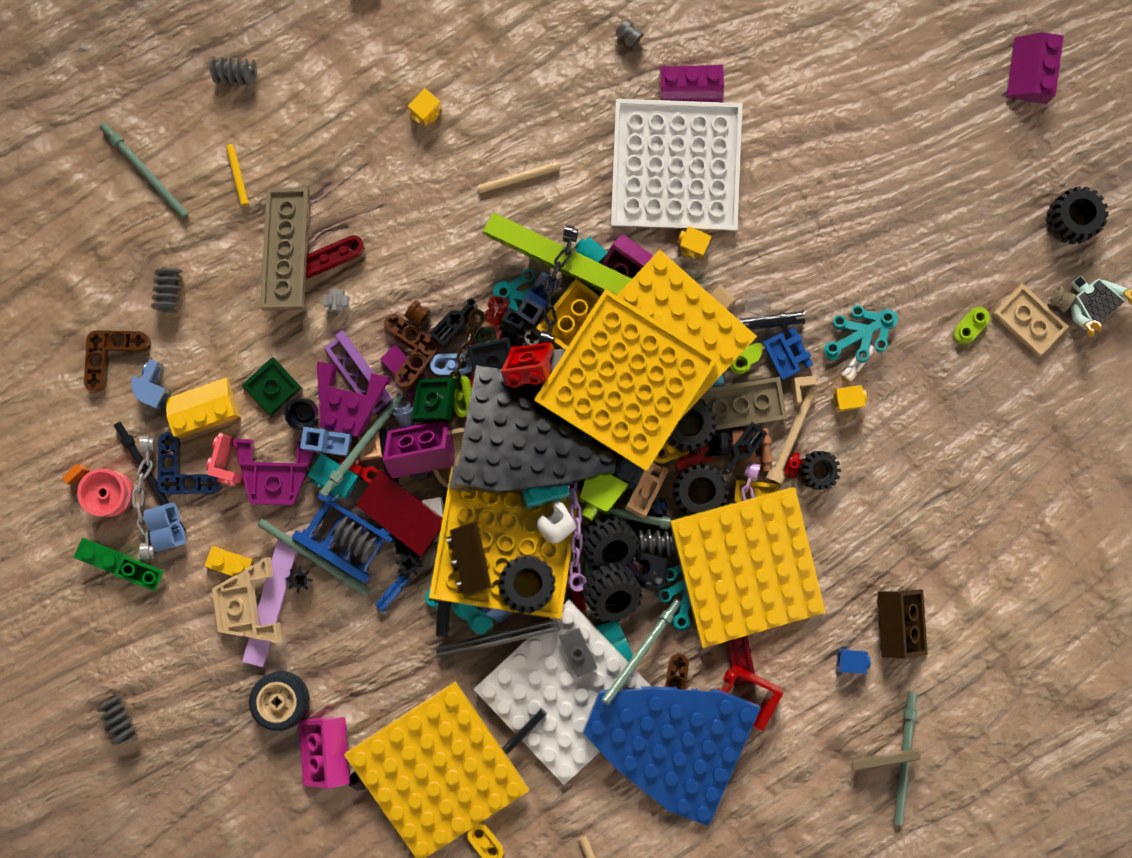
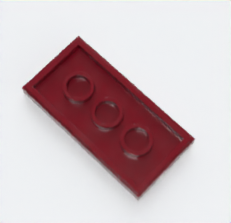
M379 470L356 504L358 508L421 557L425 555L441 531L443 517L381 470Z

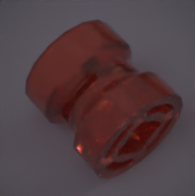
M491 296L488 301L489 309L485 311V320L493 325H501L500 321L509 308V301L501 296Z

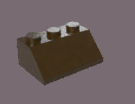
M471 522L450 530V536L446 537L448 549H453L455 557L451 559L453 572L458 571L459 580H456L458 594L462 593L463 598L489 593L492 585L478 522Z
M923 589L878 592V626L880 629L882 658H909L928 655Z

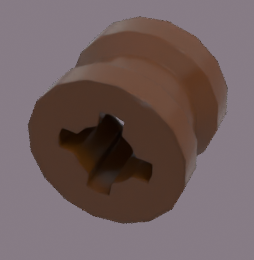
M415 300L407 309L404 317L408 320L412 319L415 325L419 327L425 322L431 310L428 307L421 306V303Z

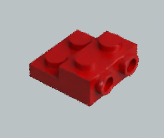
M552 342L511 348L501 370L506 386L518 387L527 383L537 385L547 381L552 370L550 364L554 351Z

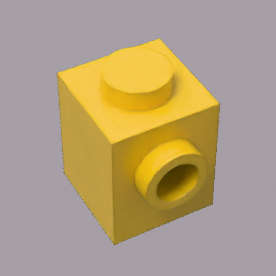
M424 88L408 105L409 116L417 124L421 122L426 126L429 122L433 123L437 119L438 112L442 109L441 103Z
M688 226L686 232L681 231L677 243H680L678 250L682 251L681 254L688 258L696 257L701 260L712 236Z
M862 385L837 388L832 391L835 412L861 409L867 403V393L862 389Z

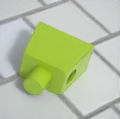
M610 474L605 476L599 475L590 480L587 478L579 498L580 502L586 504L582 516L593 521L597 511L606 515L626 490L628 484Z

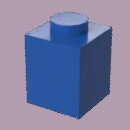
M837 648V671L867 674V669H870L871 658L868 656L867 651Z

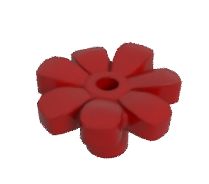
M794 452L792 456L791 454L789 455L783 469L784 475L789 473L790 479H795L797 477L796 473L801 472V469H798V467L803 463L800 462V453Z

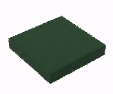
M274 357L268 360L241 385L271 417L302 389L301 385Z
M455 378L418 379L411 420L414 422L451 421L457 380Z

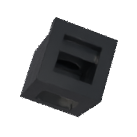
M509 307L500 321L499 330L502 332L499 339L509 337L511 345L515 346L523 334L527 320L516 314V310Z

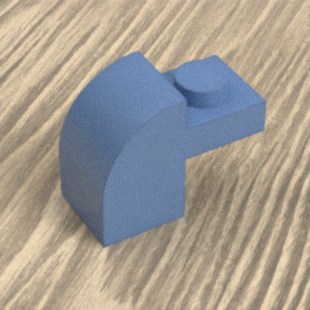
M149 359V362L143 366L142 378L132 377V391L139 401L163 410L166 399L171 392L156 385L164 365Z
M303 427L300 448L317 453L348 456L352 435L329 432L325 429Z

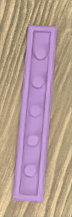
M277 540L271 560L274 577L266 578L257 608L260 626L278 622L289 581L285 580V578L291 577L290 569L293 570L298 553L280 540ZM249 637L242 662L265 667L271 641L257 640Z

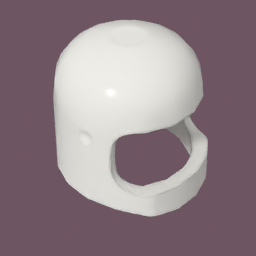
M556 501L552 505L554 511L550 517L541 516L537 521L540 535L549 543H559L577 529L566 507L560 501Z

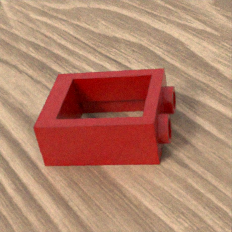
M733 664L731 670L728 669L724 674V683L721 689L717 688V690L729 693L737 676L767 689L768 692L760 705L761 709L753 725L754 728L764 731L783 696L780 686Z

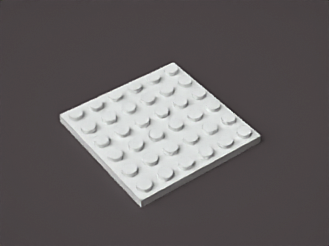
M616 99L611 227L687 229L690 226L696 230L737 231L742 103Z
M570 600L563 604L561 619H553L557 621L558 631L527 638L474 688L476 693L515 734L541 708L546 711L547 715L522 741L563 785L600 752L584 735L583 728L599 690H608L628 664V661ZM580 627L598 667L579 677L576 676L559 639L560 635ZM634 669L621 688L631 690L651 685Z

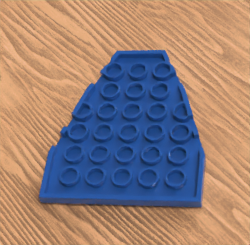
M643 686L641 689L631 690L621 688L610 704L606 705L601 699L608 690H599L583 728L584 735L618 771L665 809L709 826L761 709L760 706L721 690L698 691L696 688L679 690L677 687Z

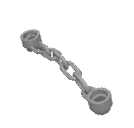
M140 436L139 451L140 453H145V459L141 462L136 472L139 478L137 488L132 491V506L137 509L139 517L136 524L142 536L145 537V543H140L139 547L140 561L150 560V558L155 556V550L150 545V530H147L145 534L140 523L145 521L142 512L144 505L143 479L147 478L153 466L150 460V451H154L155 441L150 436ZM144 463L149 466L145 475L143 473L140 474ZM136 491L137 494L141 492V504L138 502L137 505L135 504Z

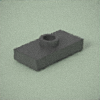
M580 627L559 636L577 677L598 668Z

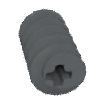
M212 56L210 59V74L216 84L221 82L228 84L230 82L232 85L238 83L242 86L245 84L252 86L256 80L257 66L254 59L251 65H249V61L246 58L243 64H241L239 58H236L235 64H233L231 57H228L227 63L224 62L223 57H220L217 63L215 56Z
M169 267L155 270L154 274L158 277L154 278L153 282L158 286H154L153 291L158 294L152 295V299L156 301L151 304L152 309L165 313H178V311L173 310V307L179 306V303L173 301V299L180 298V295L174 293V290L181 289L175 282L182 281L176 274L182 273L183 270Z
M346 516L331 533V536L334 535L333 541L338 542L341 540V547L348 545L347 551L352 552L355 550L354 556L358 558L362 555L361 562L365 563L376 551L379 544L375 545L376 537L368 540L369 532L361 535L362 527L355 530L356 522L353 521L348 525L349 517Z
M639 529L638 549L642 554L649 550L650 555H654L655 551H657L659 557H662L663 552L666 551L668 557H671L672 552H675L676 558H678L672 533L669 536L668 531L664 530L661 536L659 530H655L652 536L650 529H647L645 535H643L642 530Z
M123 695L102 703L97 709V712H105L100 719L108 720L104 728H112L107 733V736H115L110 742L111 745L123 743L139 735L132 734L136 726H128L133 721L132 718H125L129 710H121L126 705V702H118Z

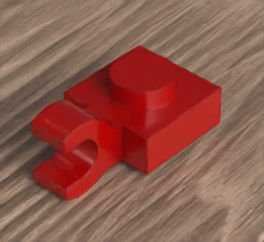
M710 447L701 448L698 455L694 457L691 454L679 457L680 462L675 464L677 472L696 464L713 461V457L707 459L703 456L704 451L709 450Z
M343 456L339 463L340 465L344 462L346 457ZM356 459L349 470L361 476L366 482L371 483L372 480L368 478V473L371 471L378 473L379 470L375 467L363 468L360 466L362 462Z

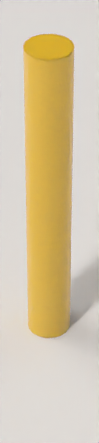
M229 144L226 146L239 201L241 206H247L249 201L235 147L233 144Z

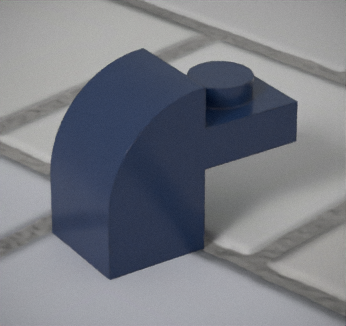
M543 271L516 313L533 325L538 321L544 307L547 305V295L544 294L543 289L546 277L549 275ZM550 279L548 281L547 292L548 290H551L552 292L554 281H551ZM557 281L555 291L557 290L561 282Z

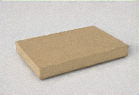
M1023 283L992 313L1002 325L1038 358L1069 328L1061 318Z

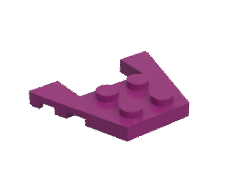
M317 361L320 426L361 437L374 414L372 411L378 401H381L382 393L386 385L390 384L392 378L371 373L367 394L355 393L333 387L338 365Z
M233 439L250 504L295 505L315 452L301 449V441H297L296 463L253 462L254 440Z

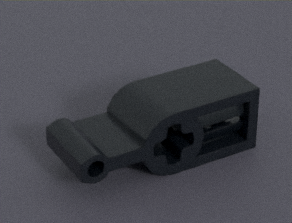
M470 298L461 311H450L429 332L431 337L446 349L466 327L465 317L477 308V302ZM453 318H455V319H458V318H459L460 324H459V325H457L456 323L453 324L452 319H453Z
M751 422L732 446L731 455L733 459L728 465L723 467L722 473L725 475L730 474L737 461L748 459L768 433ZM742 446H744L746 448L744 450L746 454L740 456L738 454L739 449L737 447L741 448Z

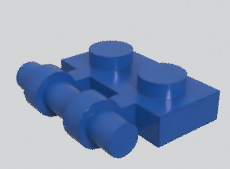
M794 327L787 330L790 336L789 339L786 340L783 333H780L762 343L781 381L800 372L801 369L798 365L800 362H803L806 369L813 366L810 359L812 356L809 351H806L802 343L803 339L800 334H797ZM794 345L799 355L794 357L789 346Z

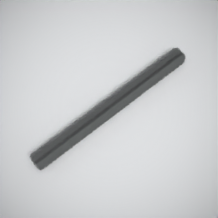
M551 619L437 646L436 655L438 658H445L558 631V624L556 620Z

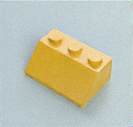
M577 279L573 281L553 306L557 316V323L553 325L551 334L555 335L553 346L556 349L566 350L600 298L599 295ZM550 310L547 314L549 322L551 319L554 320L552 310ZM545 317L536 327L540 333L542 330L548 331L549 325L546 324Z
M227 377L166 399V416L172 434L180 439L241 418Z

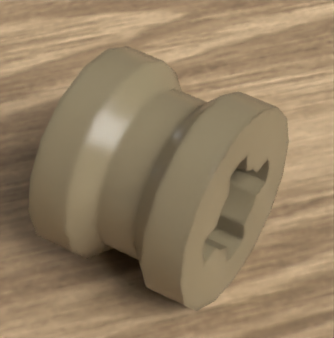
M1059 286L1052 294L1048 304L1057 306L1059 311L1064 313L1071 306L1076 295L1065 292V289Z

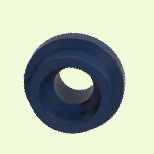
M656 497V500L652 503L653 512L656 517H666V512L669 511L665 500H661L660 497Z

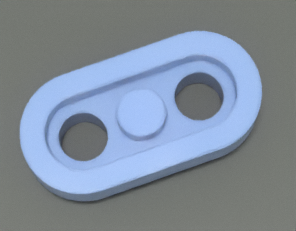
M457 354L435 355L430 361L431 370L438 376H449L452 371L456 370L459 363L456 358ZM461 354L460 358L463 357L465 359L466 354ZM470 358L465 362L467 364L466 368L459 370L461 375L466 376L471 373ZM440 362L445 363V367L443 369L438 368V364Z

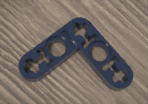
M170 432L163 433L159 437L157 485L162 493L214 494L220 491L222 483L217 482V477L207 474H180V438L174 437ZM169 437L174 440V444H170V451L174 452V455L164 454V451L169 452V446L165 444ZM173 458L174 466L171 469H166L164 467L165 459ZM189 478L195 481V487L192 490L185 488V481ZM211 478L212 481L216 482V486H212V490L209 486H201V482H210ZM169 479L170 482L179 483V487L171 486L168 490L167 487H164V483H167Z

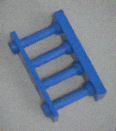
M319 493L317 497L324 501L308 528L304 529L303 532L296 530L292 538L363 583H368L372 577L368 573V567L385 540L391 543L394 542V538L391 537L392 534L382 526L378 529L338 504V499L331 494L325 498ZM331 506L341 511L342 514L325 541L322 540L320 543L313 539L315 537L314 533ZM346 516L360 523L359 527H362L361 535L365 534L367 529L378 535L375 545L379 544L376 551L367 562L358 563L357 566L350 562V556L353 551H347L348 545L339 554L332 551L334 535L331 536V533Z

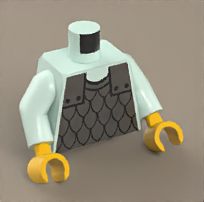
M1079 276L1070 283L1078 292L1070 306L1072 320L1087 330L1089 337L1094 336V330H1097L1099 333L1101 332L1102 326L1100 322L1125 302V298H1128V302L1132 305V289L1129 290L1123 286L1101 279L1088 284L1082 276Z

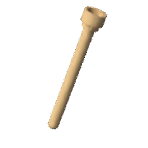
M813 388L807 390L777 464L772 470H769L766 476L767 480L775 484L782 485L785 472L783 469L814 398L815 390Z

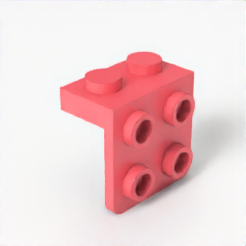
M219 433L218 437L214 438L212 449H214L212 458H209L206 464L207 475L217 477V482L235 487L236 483L243 484V475L225 470L233 437Z

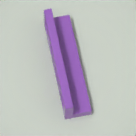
M342 330L336 334L337 339L324 348L336 365H338V368L354 390L360 394L367 393L366 390L359 389V377L367 378L369 381L371 373H375ZM341 343L345 348L344 357L336 356L331 349ZM347 361H354L356 363V374L346 371ZM386 389L382 393V401L384 403L373 409V416L386 408L393 400Z

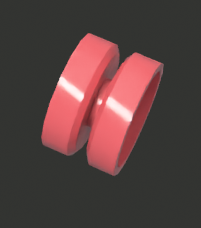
M96 469L90 471L82 478L78 485L77 496L79 504L86 512L96 516L115 517L122 515L130 508L134 487L128 476L119 471Z

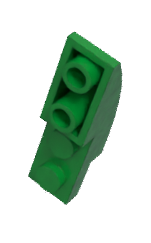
M84 537L81 539L73 557L152 591H156L164 573L163 570L145 561H140L136 557Z

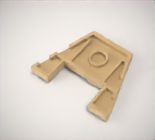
M271 557L263 558L259 563L246 568L245 571L237 576H233L212 588L218 632L271 641L272 643L283 642L280 622L260 626L254 580L274 577Z

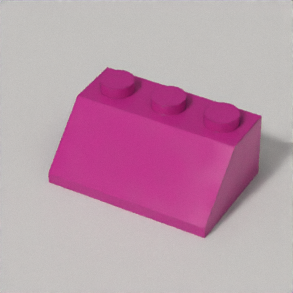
M332 716L302 719L298 725L303 786L328 789L350 784V769L348 760L344 756L348 751L345 717Z

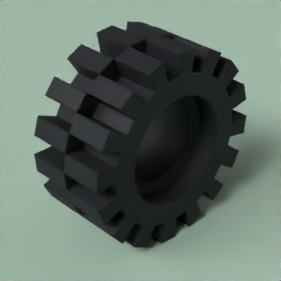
M813 451L805 455L806 458L801 459L800 462L803 464L799 465L798 469H801V472H798V474L803 477L800 479L802 483H806L805 486L811 487V489L825 490L832 488L831 485H835L837 483L835 480L840 478L837 475L838 472H841V468H837L840 463L835 461L836 457L831 455L830 452ZM818 462H822L826 467V474L821 479L816 478L813 474V467Z

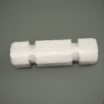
M872 345L869 346V357L875 351ZM863 353L859 354V357H860V358H866V357H867V356H866L865 354H863ZM855 356L849 364V368H846L842 373V376L849 381L853 380L857 375L856 372H859L865 363H859Z

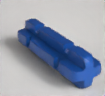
M400 574L396 582H393L382 595L383 598L376 602V607L381 611H385L390 606L389 603H392L401 593L402 588L406 587L410 582V579L406 578V575Z

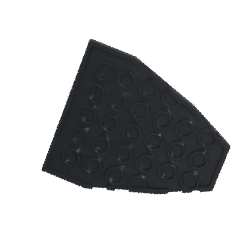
M476 365L454 487L500 495L506 494V491L519 490V492H523L529 488L540 487V489L568 486L575 484L579 480L587 478L590 480L599 475L605 476L614 473L618 453L534 401L543 384L533 385L527 383L518 387L506 386L501 369Z

